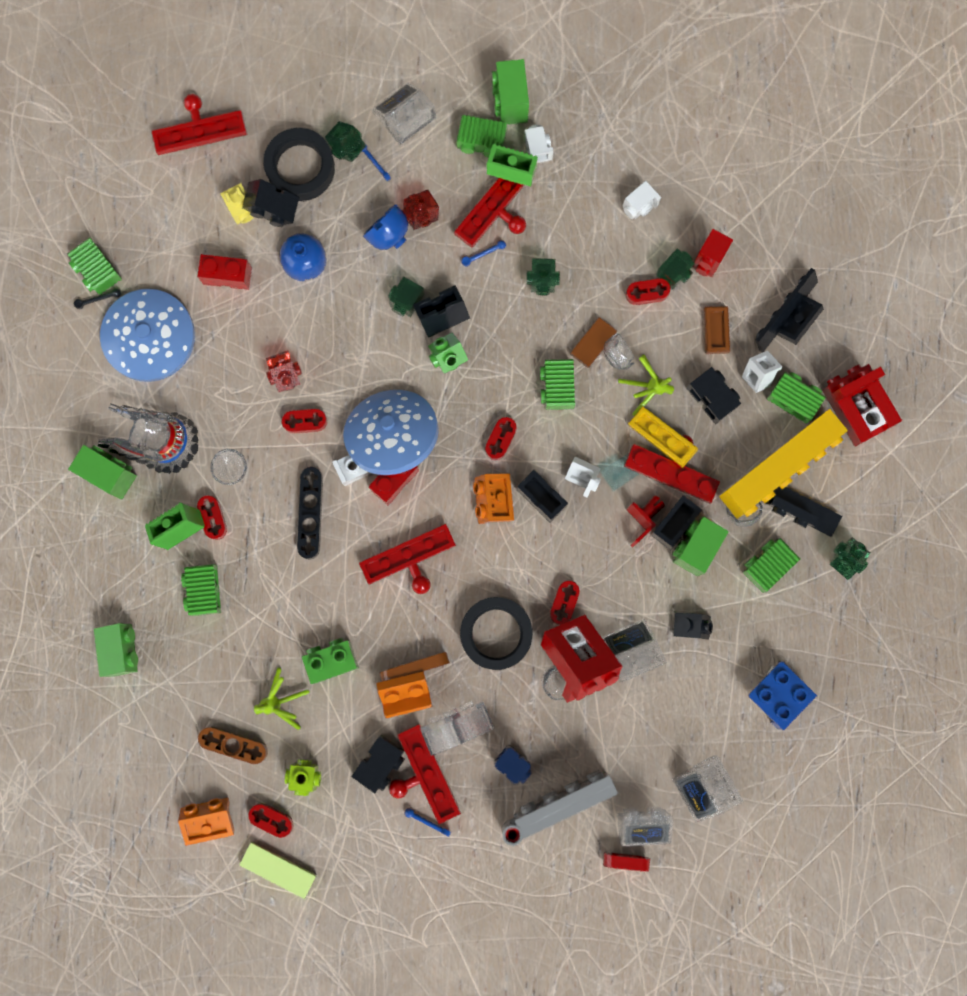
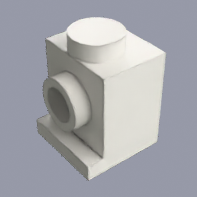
M533 125L526 129L524 139L528 155H536L538 157L537 163L552 160L553 147H551L550 136L545 134L543 126Z
M645 181L625 198L623 204L624 212L630 219H636L640 215L644 217L653 207L656 208L659 205L661 196Z
M765 351L749 359L742 378L758 393L771 386L777 371L781 370L782 366L768 351Z
M349 455L332 462L344 486L370 475L368 471L363 470L358 465L356 469L350 470L349 464L354 461Z

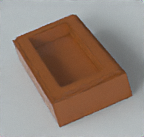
M728 306L705 307L706 354H729Z
M599 317L570 355L589 369L617 334V330Z

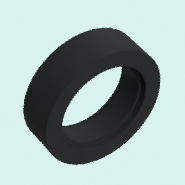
M307 128L284 130L269 142L264 153L263 165L269 182L276 186L275 191L279 193L282 190H286L298 196L299 201H308L323 194L333 181L335 163L331 149L326 140L313 130ZM299 145L314 149L320 155L322 161L320 171L314 179L304 184H292L285 181L278 174V162L286 150Z
M490 597L474 604L465 614L460 628V639L465 653L477 665L491 670L507 669L520 662L529 651L533 637L532 624L525 610L516 602L502 597ZM491 610H502L509 613L515 618L520 628V639L517 647L507 656L500 658L489 657L481 653L475 646L472 636L476 620L482 614Z

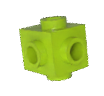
M298 759L297 763L290 765V769H286L285 784H289L288 790L294 791V795L309 796V792L315 791L317 786H320L321 771H318V765L312 764V760ZM299 774L305 776L306 780L304 783L298 782Z

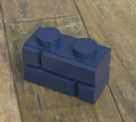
M511 745L506 746L494 760V767L502 774H505L513 784H518L519 781L523 784L532 774L530 762L521 754L519 755L518 751Z

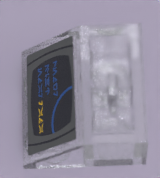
M409 82L372 109L373 113L400 145L436 119L435 106L421 89Z
M645 619L602 636L605 643L622 665L618 679L619 682H624L667 663L658 641Z
M715 755L672 778L696 823L720 815L744 802L720 758Z
M648 807V812L638 811V808L623 809V813H617L619 843L621 846L671 844L673 816L666 810H663L662 807Z

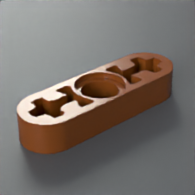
M443 652L379 673L381 680L386 681L427 671L450 662L447 652Z
M208 727L201 730L198 735V742L202 748L250 764H259L268 755V750L264 743L222 729ZM213 732L214 738L222 739V735H225L221 742V749L218 748L220 745L218 742H211L208 745L207 739L204 736ZM231 738L238 740L240 745L235 753L228 751L226 746ZM245 742L248 743L246 746L248 749H255L258 746L262 756L253 759V754L249 752H244V756H241L245 748Z

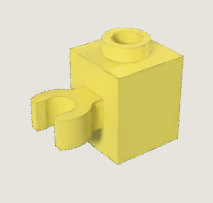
M241 183L220 193L237 225L248 223L254 218L250 215L249 211L242 209L246 192Z

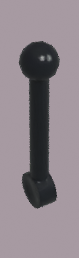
M115 288L110 293L81 301L77 299L74 301V307L82 309L84 305L113 296L120 297L121 291Z

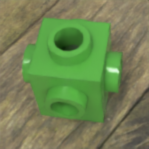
M453 332L436 339L434 343L428 345L432 353L428 356L435 368L439 367L444 374L455 370L459 365L468 361L460 341Z

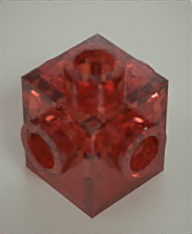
M425 190L403 200L402 212L412 229L416 230L421 227L425 228L431 223L438 221L439 205L430 191Z
M288 350L266 358L269 369L266 372L270 385H276L278 392L292 390L296 386L301 385L299 375L302 374L298 361H292Z

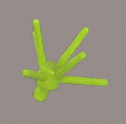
M644 354L639 357V360L652 377L648 383L618 379V383L648 388V390L633 395L634 398L648 395L635 409L633 416L643 406L645 407L655 394H672L674 392V386L668 384L672 378H659Z
M277 668L269 696L263 698L260 704L254 706V712L257 715L261 713L266 715L275 713L295 729L300 730V725L292 720L296 719V715L281 710L280 704L307 695L310 691L306 689L278 699L275 694L284 678L280 677L281 668Z

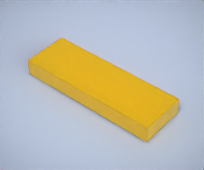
M644 406L628 423L630 428L682 468L698 451L695 445Z

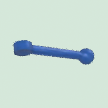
M361 143L358 147L359 150L367 155L388 182L391 179L389 174L367 150V145Z
M501 240L497 245L470 258L463 257V266L468 267L472 261L497 249H504L506 242Z
M407 808L404 812L407 818L412 817L448 837L451 834L450 831L415 814L411 808Z

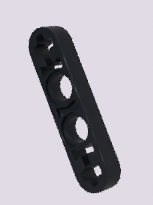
M307 467L302 471L300 477L297 550L301 557L308 560L318 556L321 541L323 475L315 467ZM311 472H314V475L318 477V480L313 481V488H318V492L312 490L305 491V487L310 489V482L306 480V476H310ZM309 495H314L317 498V504L313 508H307L304 504L305 498ZM309 518L316 521V528L310 532L305 531L303 527L305 520ZM303 534L307 536L316 535V539L311 538V546L315 547V551H311L310 555H307V552L303 550V547L307 546L308 541L307 538L302 539Z

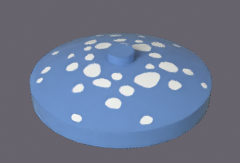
M140 289L120 297L106 312L100 329V343L107 361L122 375L142 382L159 381L180 370L189 359L195 342V328L187 309L174 296L156 289Z
M387 390L369 396L353 409L345 423L343 438L349 456L360 468L378 475H394L416 467L429 456L437 442L439 426L433 408L423 397L406 390Z

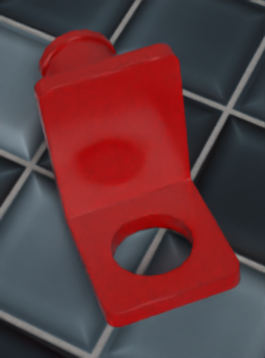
M654 495L642 508L635 502L627 508V511L646 530L630 545L632 548L656 526L651 518L665 507L663 501L654 506L660 499L658 496Z

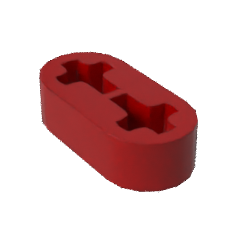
M664 279L634 282L627 288L626 299L632 305L662 302L667 299L671 287ZM657 285H660L661 289H665L662 295H659L658 292L650 291L655 290ZM634 289H637L638 292H646L640 294L639 299H636L635 295H631Z
M319 409L289 411L282 417V426L287 432L293 434L319 432L327 425V417ZM314 415H318L322 419L318 426H315L313 422H306V420L314 419ZM294 416L298 421L303 420V423H296L295 428H291L287 421H291V417Z
M503 417L496 423L485 447L486 455L491 460H500L505 456L517 430L513 419ZM506 423H509L512 432L507 431L503 438L500 436L502 433L500 425L505 426ZM498 440L502 441L500 444L502 452H497L493 455L492 449L489 447L495 446Z
M213 496L201 497L197 503V509L200 510L205 524L203 528L204 533L213 540H220L227 533V525L220 503ZM206 501L214 504L211 508L212 516H210L207 510H203V507L206 506ZM211 520H214L216 525L221 526V529L218 530V535L210 532V529L213 528Z
M564 581L557 590L550 610V618L557 625L570 621L575 609L580 589L573 581ZM571 585L575 595H570L567 602L563 601L565 592L562 591V588H567ZM562 604H565L564 613L568 614L567 618H562L561 621H558L554 611H559Z
M259 803L253 806L248 814L251 824L275 837H286L293 830L294 825L291 817L267 804ZM263 809V814L270 818L269 821L263 818L257 821V815L254 812ZM285 820V826L288 827V830L284 829L282 832H279V826L272 823V821L281 822Z
M606 852L604 853L603 866L647 872L650 869V858Z

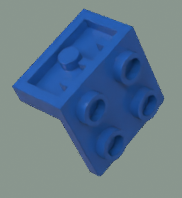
M779 662L748 694V697L772 719L770 723L775 728L784 731L817 695L784 662Z

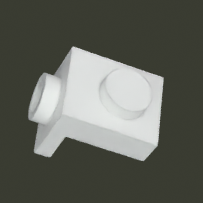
M574 457L565 479L585 488L583 496L588 497L591 490L596 491L601 481L597 477L601 468Z

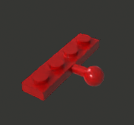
M188 94L184 99V107L191 113V122L152 130L158 156L247 135L241 110L201 119L199 110L202 107V100L196 94Z
M498 178L457 227L454 235L473 248L498 217L508 223V228L513 234L523 233L526 229L525 219L521 216H513L505 209L525 185Z
M682 435L694 445L693 439L690 436ZM635 444L632 445L623 466L708 504L712 503L720 481L686 466L682 468L673 460Z
M444 524L360 562L359 565L368 585L409 568L413 577V591L417 594H425L430 590L431 583L426 576L421 574L417 564L456 545L447 525Z
M418 724L398 734L397 736L416 775L406 780H393L389 785L390 795L396 799L406 796L408 789L420 784L438 824L460 815L461 811L421 725Z

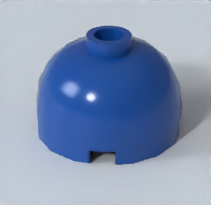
M395 204L364 233L363 237L377 249L388 250L393 246L398 249L407 240L404 237L408 231L407 217Z
M296 233L288 237L282 244L280 263L285 273L292 279L298 281L314 279L324 271L327 263L326 252L322 243L314 236L307 233Z

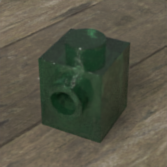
M677 248L660 266L656 276L666 280L671 289L674 290L681 281L685 284L693 275L691 270L695 263L687 252H681Z
M403 276L398 286L394 285L388 295L390 305L393 307L392 311L402 317L407 315L411 318L415 311L413 304L420 302L425 293L423 287Z

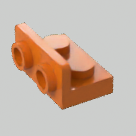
M483 474L475 477L473 491L476 495L475 515L478 518V524L514 521L510 474Z
M424 671L376 683L385 718L432 707Z
M214 798L209 802L200 804L191 803L180 809L178 823L185 846L234 835L235 829L229 813L230 802L228 798Z

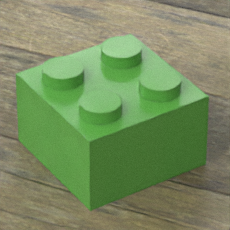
M524 59L496 62V71H492L495 117H500V121L506 122L507 125L528 123L529 98Z
M83 445L68 468L69 471L121 500L137 477V475L131 472L133 469L131 466L95 445L92 448Z
M704 516L698 521L694 520L684 533L687 536L686 540L679 543L672 554L675 556L673 563L697 577L705 574L729 531Z

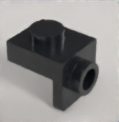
M675 612L674 637L709 640L710 634L713 631L711 616Z

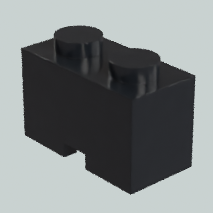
M258 179L248 182L242 209L249 211L250 215L255 218L269 220L273 226L283 227V225L294 222L299 197L286 190H282L279 193L275 191V185Z
M456 285L439 292V296L432 300L428 297L413 304L428 338L470 319Z
M713 367L692 381L686 388L697 403L702 400L707 408L704 411L715 425L742 404L739 401V394L733 388L730 389L726 385L723 374L719 370L715 371Z
M535 470L517 486L516 490L549 523L568 505V502L553 490Z
M683 495L653 532L652 537L671 551L693 521L699 516L702 509Z
M380 735L368 751L372 755L368 761L366 759L362 760L351 777L374 794L378 789L384 791L391 780L387 776L392 769L396 771L405 760L402 757L405 751L383 735Z

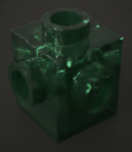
M338 121L325 136V139L332 148V154L339 160L344 159L353 162L366 147L361 138L362 134L353 125Z
M532 258L531 271H527V285H531V292H535L539 296H547L550 293H554L555 285L560 284V271H555L556 259Z
M851 537L846 543L841 541L833 550L835 555L829 565L849 580L854 574H860L868 566L867 559L871 552L867 550L863 543Z

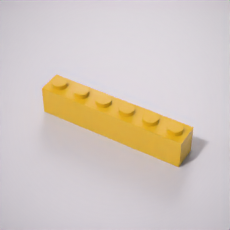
M831 409L827 410L722 493L719 498L736 519L742 515L749 517L758 510L756 504L761 500L765 504L776 495L773 491L777 487H780L782 490L793 481L790 478L792 475L797 473L799 476L810 468L807 463L812 459L817 462L827 454L825 449L828 446L833 449L844 440L841 436L848 430Z

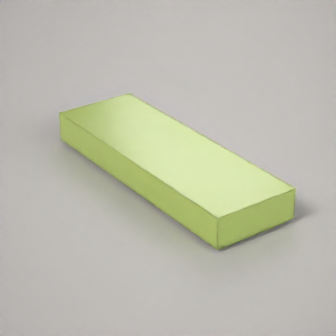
M254 842L250 843L240 863V866L303 899L306 898L317 876Z

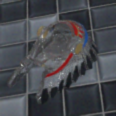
M112 403L108 407L109 410L120 414L121 417L134 421L129 433V439L125 440L117 437L98 439V447L107 448L111 453L125 456V458L136 461L139 464H145L146 467L149 469L154 468L158 473L164 472L168 474L172 472L179 473L182 468L188 467L189 462L193 460L194 455L198 452L197 443L199 441L197 437L198 430L194 427V422L177 412L149 411L143 408L138 409L126 405L118 406Z

